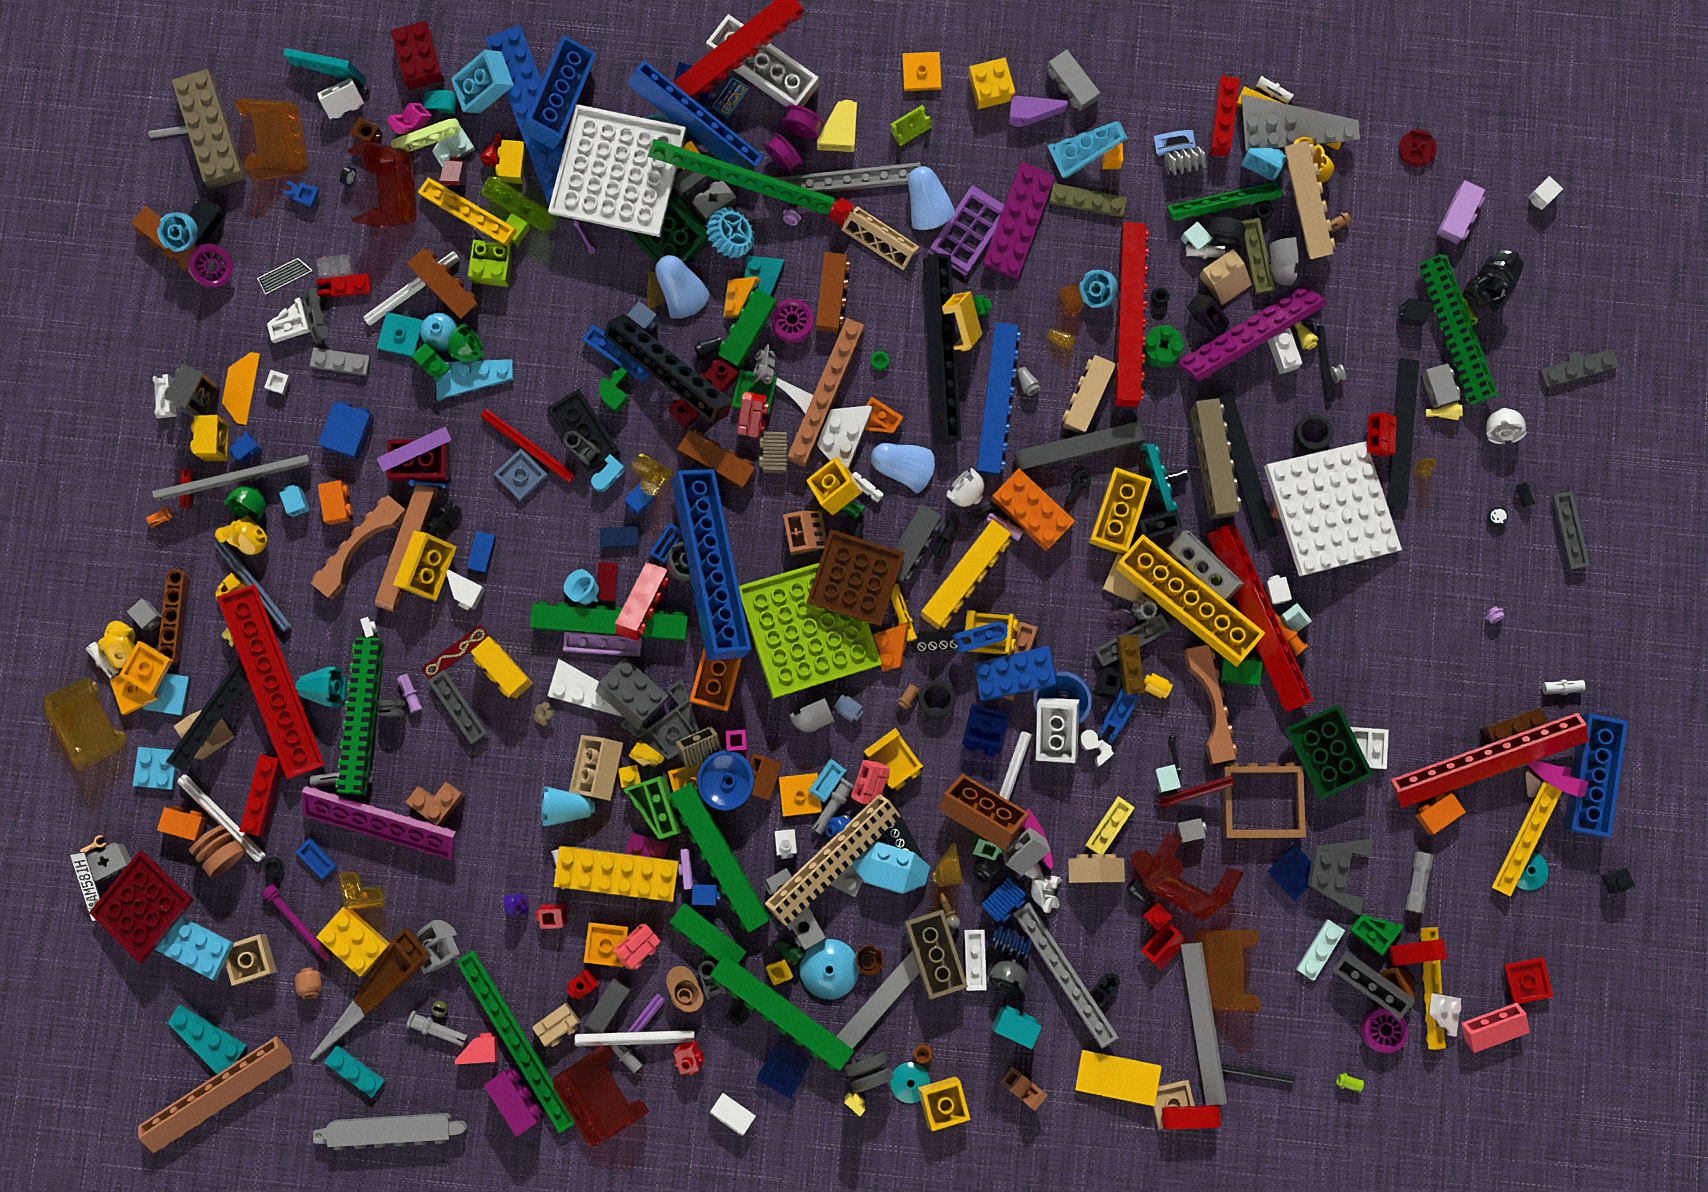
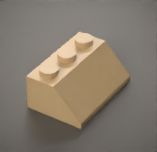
M581 735L569 792L611 801L623 743L606 738Z

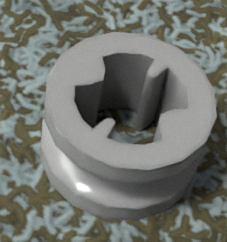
M1341 364L1337 365L1336 368H1330V374L1335 383H1339L1340 380H1346V372Z

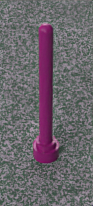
M271 884L260 895L277 906L324 961L330 960V954L278 896V889L275 885Z

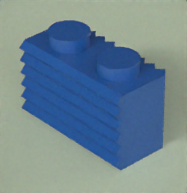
M1007 878L981 904V907L997 923L1000 921L1005 923L1012 916L1010 911L1015 907L1019 909L1026 902L1024 899L1026 894L1010 878Z

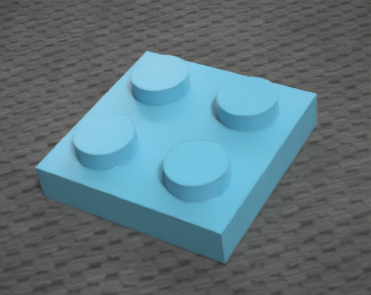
M138 747L133 786L174 790L177 769L165 763L173 750Z

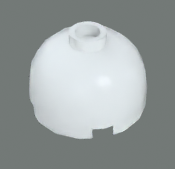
M1507 408L1494 412L1488 418L1486 424L1488 440L1497 444H1505L1504 440H1511L1513 443L1522 439L1526 435V423L1522 415L1515 410Z
M970 468V473L967 470L963 472L953 482L952 486L954 489L952 492L948 490L946 495L951 501L962 507L970 506L973 503L978 504L983 498L981 494L984 491V482L982 477L973 468Z

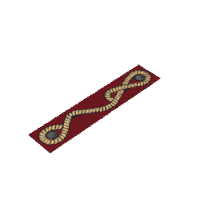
M480 624L421 668L428 679H431L479 645L489 636Z

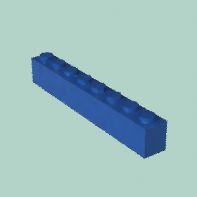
M645 60L634 70L627 85L677 125L686 127L688 134L723 162L751 171L755 170L764 157Z
M996 322L994 326L976 469L979 475L999 477L1000 472H1004L1005 461L1002 460V453H1006L1007 442H1004V437L1008 435L1010 426L1006 421L1007 416H1011L1012 405H1009V398H1013L1014 394L1011 380H1015L1016 368H1013L1014 361L1018 360L1019 350H1015L1016 343H1020L1021 337L1018 325Z

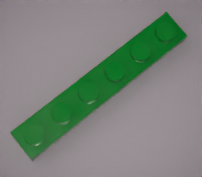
M1276 182L1168 205L1167 213L1172 221H1181L1192 216L1199 217L1210 212L1217 213L1228 208L1235 209L1246 204L1252 205L1264 200H1274L1275 198L1282 197V190Z

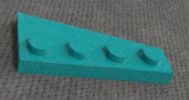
M287 48L284 50L283 56L293 66H302L345 80L352 78L355 83L365 84L366 77L350 61Z
M747 256L744 278L758 277L761 279L759 285L755 284L752 291L755 292L757 288L772 296L785 260Z
M1150 443L1139 445L1141 452H1146L1145 463L1147 468L1153 471L1154 475L1151 478L1153 485L1156 489L1160 490L1158 498L1163 511L1174 509L1178 511L1175 501H1172L1170 495L1172 494V488L1169 483H1166V469L1159 461L1161 454L1158 446L1155 447L1154 444Z
M178 1005L168 1021V1024L216 1074L239 1061L248 1046L182 1005Z

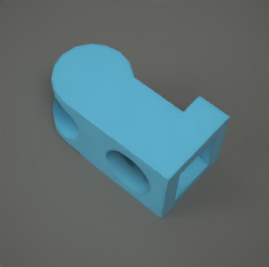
M612 455L605 459L606 467L600 473L593 475L591 479L592 486L598 492L608 490L626 471L624 466Z

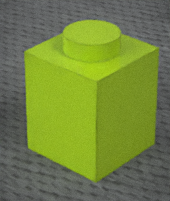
M511 213L505 223L514 227L517 233L509 244L519 246L531 228L528 222Z

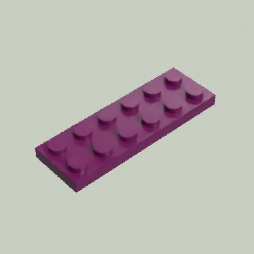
M1021 161L1019 163L982 265L1015 280L1018 278L1055 179L1054 175Z

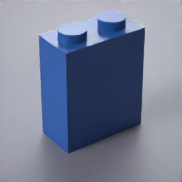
M344 401L340 403L333 402L318 445L323 449L359 460L374 417L369 413L368 409L362 407L355 409L352 408L351 404Z

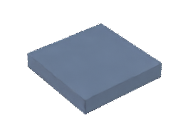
M522 448L494 473V476L520 502L548 477L547 473Z

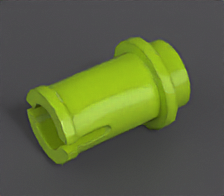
M1346 1073L1337 1076L1336 1085L1341 1089L1345 1087L1361 1093L1364 1081L1349 1077Z

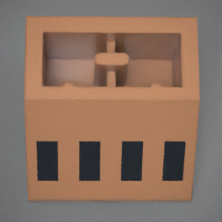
M798 511L783 514L791 556L824 550L827 537L822 511Z

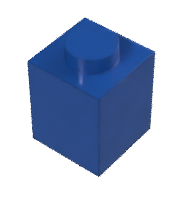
M641 483L624 499L627 504L625 507L632 514L636 512L639 516L656 500Z
M693 885L692 905H717V901H721V891L718 889V885Z

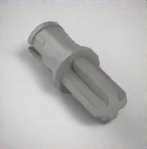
M609 1045L620 1058L619 1061H623L633 1074L643 1065L631 1053L632 1050H629L625 1045Z

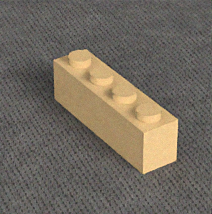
M1097 355L1094 356L1093 360H1088L1085 370L1088 372L1085 377L1081 376L1077 387H1080L1078 394L1073 393L1069 402L1072 404L1070 411H1065L1062 418L1065 421L1064 428L1080 435L1085 434L1115 368V363Z

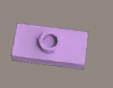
M682 849V864H678L679 876H683L684 889H692L690 850Z

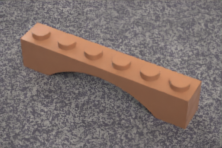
M389 495L382 497L378 501L375 510L365 516L360 527L357 526L352 531V536L348 541L341 543L338 548L339 551L327 559L326 566L314 574L311 584L329 599L334 600L346 586L348 566L358 548L373 535L386 529L396 528L404 519L407 510Z
M1209 645L1186 649L1183 652L1187 670L1201 682L1212 705V729L1205 745L1209 765L1236 759L1237 748L1235 743L1232 744L1231 736H1233V730L1231 725L1227 723L1228 709L1226 705H1223L1222 698H1224L1223 688L1219 687L1217 680L1220 676L1218 668H1215L1213 660H1215L1214 650L1210 649Z

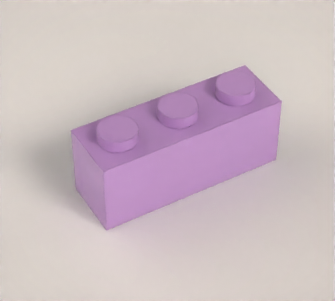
M1464 180L1459 186L1436 235L1455 244H1458L1461 239L1465 240L1470 231L1467 227L1469 223L1472 224L1477 216V213H1475L1476 208H1480L1485 199L1483 197L1485 189Z

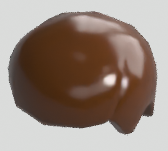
M869 944L860 947L856 951L854 966L863 975H875L883 967L884 959L881 950Z

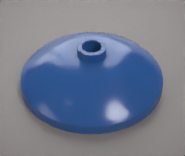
M1067 671L1055 672L1057 685L1034 691L1033 704L1036 713L1040 697L1062 699L1061 694H1066L1067 699L1079 700V724L1082 723L1088 716L1092 706V694L1089 686L1081 677Z
M719 751L710 755L702 763L697 775V787L702 799L711 807L719 810H732L741 806L748 800L754 788V772L750 763L745 757L733 751ZM732 778V784L729 785L728 779Z

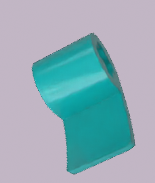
M447 90L427 91L424 93L422 106L426 110L438 109L441 113L454 115L458 97L455 92Z

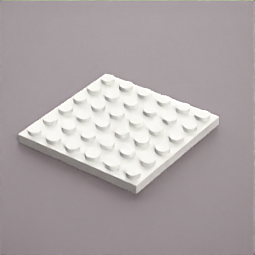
M576 104L548 210L549 214L660 237L678 166L647 157L653 139L682 148L687 130L686 127Z
M1366 441L1264 466L1299 577L1402 550L1371 454L1367 452Z

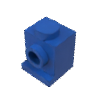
M246 431L243 433L245 437L238 438L233 442L229 452L235 461L239 460L243 464L262 451L258 443Z

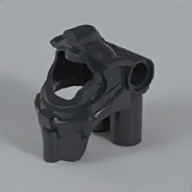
M1501 250L1495 256H1489L1478 274L1469 281L1463 291L1477 300L1475 303L1477 308H1482L1486 305L1495 312L1501 308L1506 296L1516 287L1524 267L1523 261L1519 258V253Z

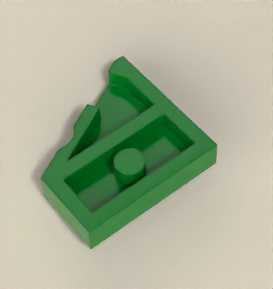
M1362 914L1357 918L1349 931L1376 954L1382 956L1404 926Z

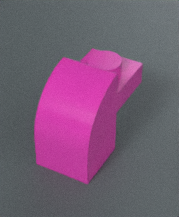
M408 103L401 115H390L386 121L391 125V129L394 132L403 136L423 129L432 115L420 103Z
M746 729L726 731L727 751L736 752L748 760Z

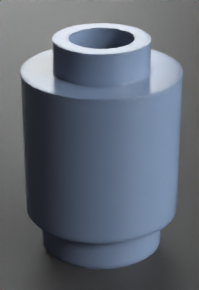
M843 694L834 706L839 714L851 722L854 719L858 721L864 712L861 710L862 705L849 696L845 697Z

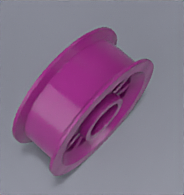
M798 105L787 106L788 113L785 118H782V125L790 132L803 138L818 139L820 136L818 133L819 129L825 125L824 120L818 114Z
M774 133V138L768 143L764 142L763 147L770 158L785 173L792 175V170L797 165L803 164L802 159L784 137Z
M203 244L191 252L188 259V270L193 279L207 287H218L225 284L232 276L233 261L225 249L214 244ZM213 260L215 268L208 271L206 264L208 261Z
M799 299L781 301L771 316L773 331L784 342L798 343L809 336L813 328V314L810 307ZM789 318H796L798 320L795 324L787 322Z
M1378 1007L1370 1010L1363 1017L1361 1035L1370 1048L1383 1053H1391L1399 1050L1405 1044L1408 1038V1025L1404 1017L1400 1019L1386 1008ZM1386 1024L1388 1033L1382 1035L1381 1027Z

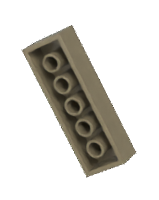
M208 69L173 79L174 90L206 186L212 190L246 179L213 75Z
M1219 398L1196 401L1190 410L1209 521L1233 518L1241 508V500L1236 494L1238 483L1237 479L1233 478L1234 462L1230 460L1229 456L1231 444L1226 439L1228 428L1227 423L1223 422L1222 417L1224 415V406L1220 404Z

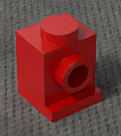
M841 197L839 202L835 201L832 205L828 218L843 227L850 212L854 209V205Z
M566 902L541 905L536 912V921L539 922L540 929L563 928L568 922Z
M586 969L567 983L569 988L566 990L573 999L576 997L580 1000L598 987L599 983L590 970ZM579 982H582L584 984V988L582 990L578 989L577 984Z

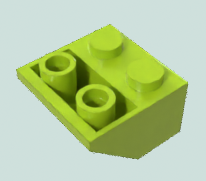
M473 240L468 271L470 281L477 284L509 287L512 271L511 244H508L506 247L498 242Z

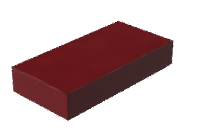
M598 562L597 585L599 592L596 596L598 601L616 602L618 563Z

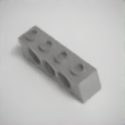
M1183 531L1168 547L1172 552L1171 555L1177 561L1181 560L1185 564V569L1195 574L1200 581L1225 601L1230 600L1244 584L1190 531ZM1189 549H1192L1194 551V557L1192 559L1188 557ZM1203 562L1208 565L1207 572H1204L1201 568ZM1217 575L1222 578L1220 586L1215 582Z
M787 868L766 880L768 884L765 887L770 896L775 894L792 878ZM809 907L804 908L787 925L789 930L793 929L797 936L794 939L799 948L803 946L804 949H807L826 938ZM805 921L809 924L810 929L807 933L799 931L798 925L800 922Z

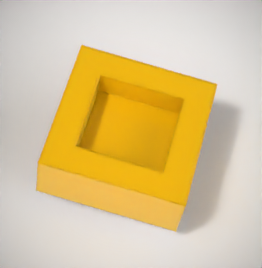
M638 765L618 768L622 788L641 783Z
M785 959L769 964L766 967L773 985L790 980L793 977Z

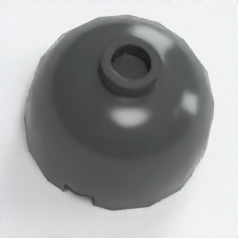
M679 542L668 552L666 567L670 575L675 579L691 581L684 543Z
M1010 959L1009 961H1001L995 964L988 975L987 982L991 987L994 984L999 986L998 991L1004 994L1019 996L1021 993L1023 996L1027 988L1028 976L1024 968L1020 966V962Z

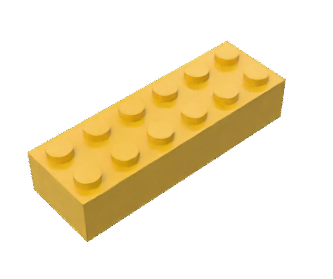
M992 520L923 608L920 617L937 630L941 626L945 628L951 621V613L953 611L957 613L963 605L964 601L962 599L964 597L968 598L975 590L976 586L974 584L976 581L980 583L987 573L986 568L988 566L992 568L998 560V553L1000 551L1003 553L1011 542L1009 539L1011 533Z
M559 846L554 887L673 902L679 861Z

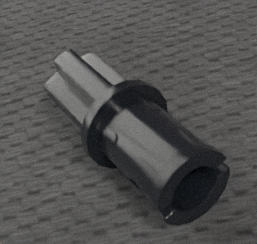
M950 520L946 521L942 533L938 536L939 541L933 555L938 558L944 556L949 543L953 541L952 537L958 527L957 523Z

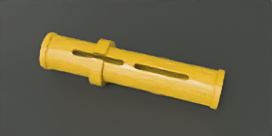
M895 584L891 600L898 617V626L903 624L909 625V630L906 631L905 642H910L917 639L912 625L913 620L908 614L899 584Z

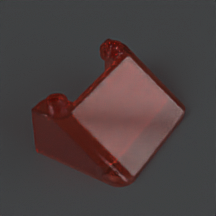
M610 1045L601 1046L556 1075L553 1079L554 1089L585 1141L591 1146L601 1144L650 1112L642 1101L636 1100L629 1104L605 1064L613 1058V1050Z

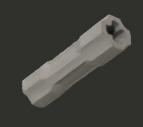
M1415 852L1412 881L1405 910L1424 913L1425 895L1434 855Z

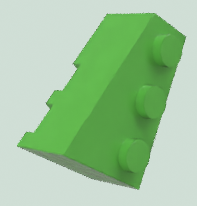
M659 776L623 789L659 839H666L683 833L677 811L669 801L671 793L665 776Z

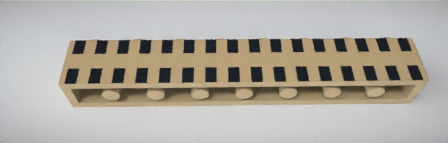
M880 794L876 796L845 826L842 832L832 838L765 902V905L779 921L787 926L830 883L836 880L847 867L852 865L853 861L864 853L875 840L880 838L896 822L900 814L888 799Z

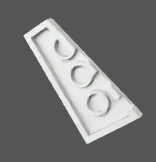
M558 659L548 697L623 717L595 692L599 681Z

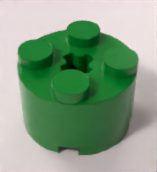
M1170 325L1153 328L1146 336L1145 347H1142L1145 361L1153 367H1170L1176 362L1184 347L1183 339L1180 333Z

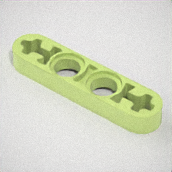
M448 119L395 138L390 143L392 152L396 155L405 154L455 136L461 131L459 121L457 119Z

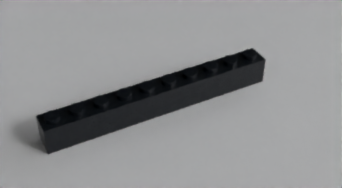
M933 253L923 259L933 444L951 445L962 440L957 350H954L953 347L956 344L954 313L944 314L942 306L953 295L951 255Z

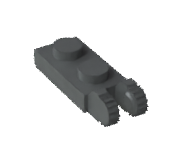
M309 288L302 296L313 341L316 344H321L328 337V327L324 325V315L320 309V297L317 295L316 288Z

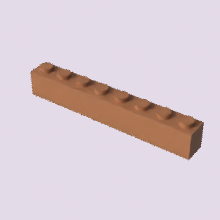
M846 318L789 451L788 461L806 468L863 335L864 324Z
M277 1036L140 1124L138 1126L139 1140L153 1153L163 1149L176 1138L183 1136L185 1132L200 1125L208 1117L217 1114L228 1104L235 1102L245 1093L252 1091L257 1085L269 1080L280 1070L287 1068L292 1063L290 1050Z

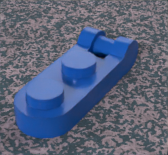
M994 622L959 632L952 636L954 641L957 642L958 648L956 649L958 654L1004 640L1007 637L1008 628L1002 622ZM969 637L971 644L965 645L963 638Z

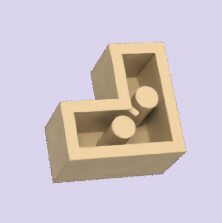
M1088 854L1076 855V859H1068L1069 883L1125 882L1124 858H1116V854H1092V858H1088Z

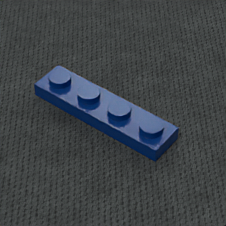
M593 324L582 338V341L644 384L651 373L604 336L605 332Z

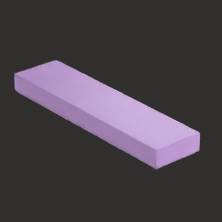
M565 632L563 651L641 657L643 638L640 637L636 641L617 635Z

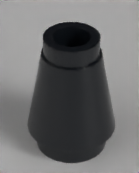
M718 336L697 342L694 345V349L699 359H707L718 351L722 339Z
M1135 878L1126 887L1128 895L1147 907L1151 906L1156 899L1142 880Z

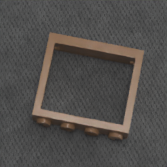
M1227 763V767L1221 768V778L1231 776V773H1295L1297 830H1233L1231 787L1223 789V838H1306L1303 766H1297V763H1285V766H1278V763H1266V766H1258V763H1246V767H1239L1238 763Z

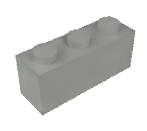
M1065 50L1049 61L1047 67L1048 75L1051 79L1057 81L1060 91L1063 94L1066 93L1074 108L1081 112L1098 100L1099 90L1068 50Z

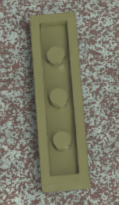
M1053 183L1049 203L1123 218L1127 197Z
M1260 218L1241 221L1246 226L1243 241L1254 293L1258 295L1274 292L1275 287Z

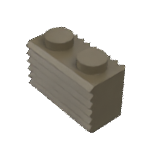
M764 432V437H760V449H763V456L759 457V467H763V473H786L787 432Z
M712 726L676 741L680 759L686 768L696 766L698 763L704 762L710 755L722 751L718 735Z

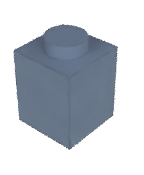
M640 301L627 314L629 319L647 333L653 331L658 324L657 315Z

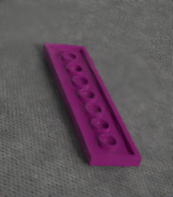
M1306 286L1298 288L1294 293L1280 299L1274 305L1265 308L1262 312L1250 317L1242 324L1233 327L1227 333L1218 336L1215 340L1201 346L1195 352L1186 355L1178 361L1179 367L1199 382L1327 305L1326 300Z
M304 786L301 792L303 816L448 860H452L454 857L456 831H452L449 828H442L429 822L416 820L410 816L399 815L393 811H386L373 805H366L353 799H346L336 794L326 793L317 788Z

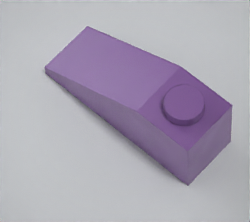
M1012 95L1008 124L1022 127L1066 111L1068 101Z

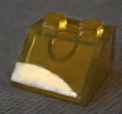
M956 843L949 845L935 865L934 872H931L933 884L937 883V887L963 883Z

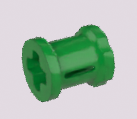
M852 500L840 511L847 512L856 521L865 506H860Z

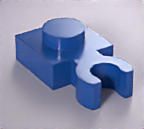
M287 181L286 184L292 187L291 191L283 190L284 195L287 197L295 196L293 199L295 202L313 208L320 192L319 189L301 182L299 187H296L293 182Z

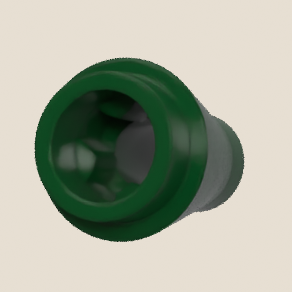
M783 939L775 946V949L790 966H798L805 956L802 949L785 942Z

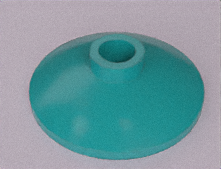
M1532 853L1516 885L1523 890H1535L1546 882L1548 878V865L1540 854ZM1529 867L1534 869L1533 874L1528 872Z
M907 1062L899 1065L894 1070V1079L890 1081L892 1092L900 1101L916 1103L921 1100L918 1087L930 1084V1077L921 1065ZM908 1080L914 1081L913 1087L907 1086Z

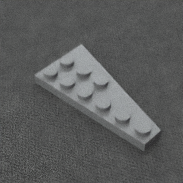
M1241 94L1245 152H1248L1249 148H1285V146L1294 144L1295 140L1299 137L1313 139L1314 145L1360 140L1358 120Z

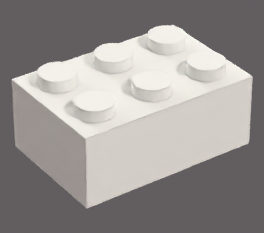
M1040 697L1037 703V761L1076 762L1078 757L1079 700Z

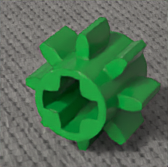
M984 295L973 297L978 318L988 316L990 308H992L991 300H986Z

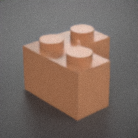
M445 782L435 796L424 788L417 786L406 803L433 824L441 827L465 795L450 783Z

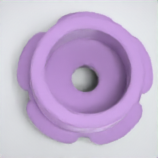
M790 208L784 211L783 220L787 224L795 226L801 220V215L798 210Z
M1494 607L1488 610L1486 620H1489L1491 624L1502 620L1505 617L1504 609Z

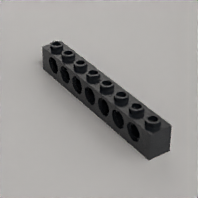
M623 314L608 321L604 334L607 339L712 424L728 416L733 403L732 400L626 315Z

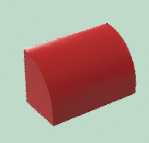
M1167 922L1143 947L1141 952L1162 971L1181 949V945L1185 944L1187 940L1181 932Z

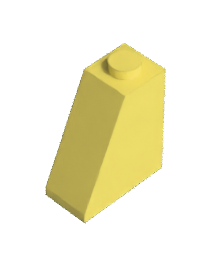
M852 100L838 101L817 139V150L854 152L857 102Z

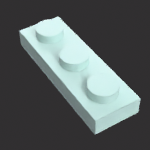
M1326 919L1296 970L1312 981H1315L1345 930Z

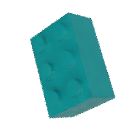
M1008 1005L1005 1008L1000 1006L991 1029L1006 1038L1032 1049L1042 1027L1038 1024L1039 1020L1026 1013L1021 1016L1019 1015L1020 1011Z

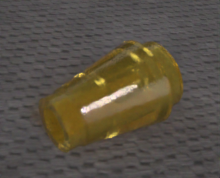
M1052 328L1046 337L1063 351L1067 350L1070 352L1076 342L1073 334Z
M1426 458L1418 460L1415 464L1416 473L1421 477L1432 475L1436 467L1435 459Z

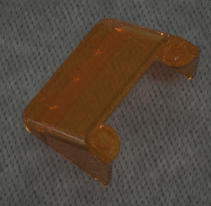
M251 98L234 100L235 108L240 114H252L258 153L249 154L244 161L246 173L253 181L302 173L307 169L308 160L300 111L294 102Z
M1199 930L1195 933L1193 942H1202L1212 1010L1261 1012L1259 998L1253 994H1244L1243 947H1253L1257 944L1259 930Z

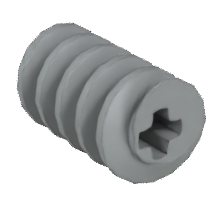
M1195 146L1194 149L1187 148L1186 151L1181 149L1179 153L1173 151L1172 155L1165 153L1164 156L1168 175L1172 171L1175 176L1177 169H1179L1181 174H1184V168L1191 172L1192 166L1198 171L1200 164L1203 169L1206 168L1205 153L1199 146Z

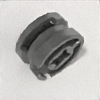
M404 700L377 701V706H379L377 717H405V711H403L405 706Z

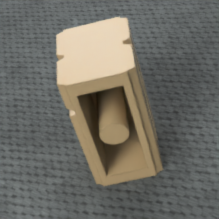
M565 1003L532 1028L545 1047L549 1045L554 1047L562 1041V1035L565 1033L570 1035L579 1029L577 1025L580 1023V1020L570 1005Z

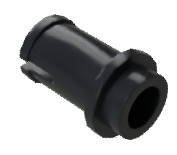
M1182 469L1171 474L1167 473L1165 476L1166 483L1173 487L1174 484L1188 481L1186 470Z
M1527 482L1515 486L1517 489L1515 492H1518L1523 508L1535 504L1529 489L1531 486Z

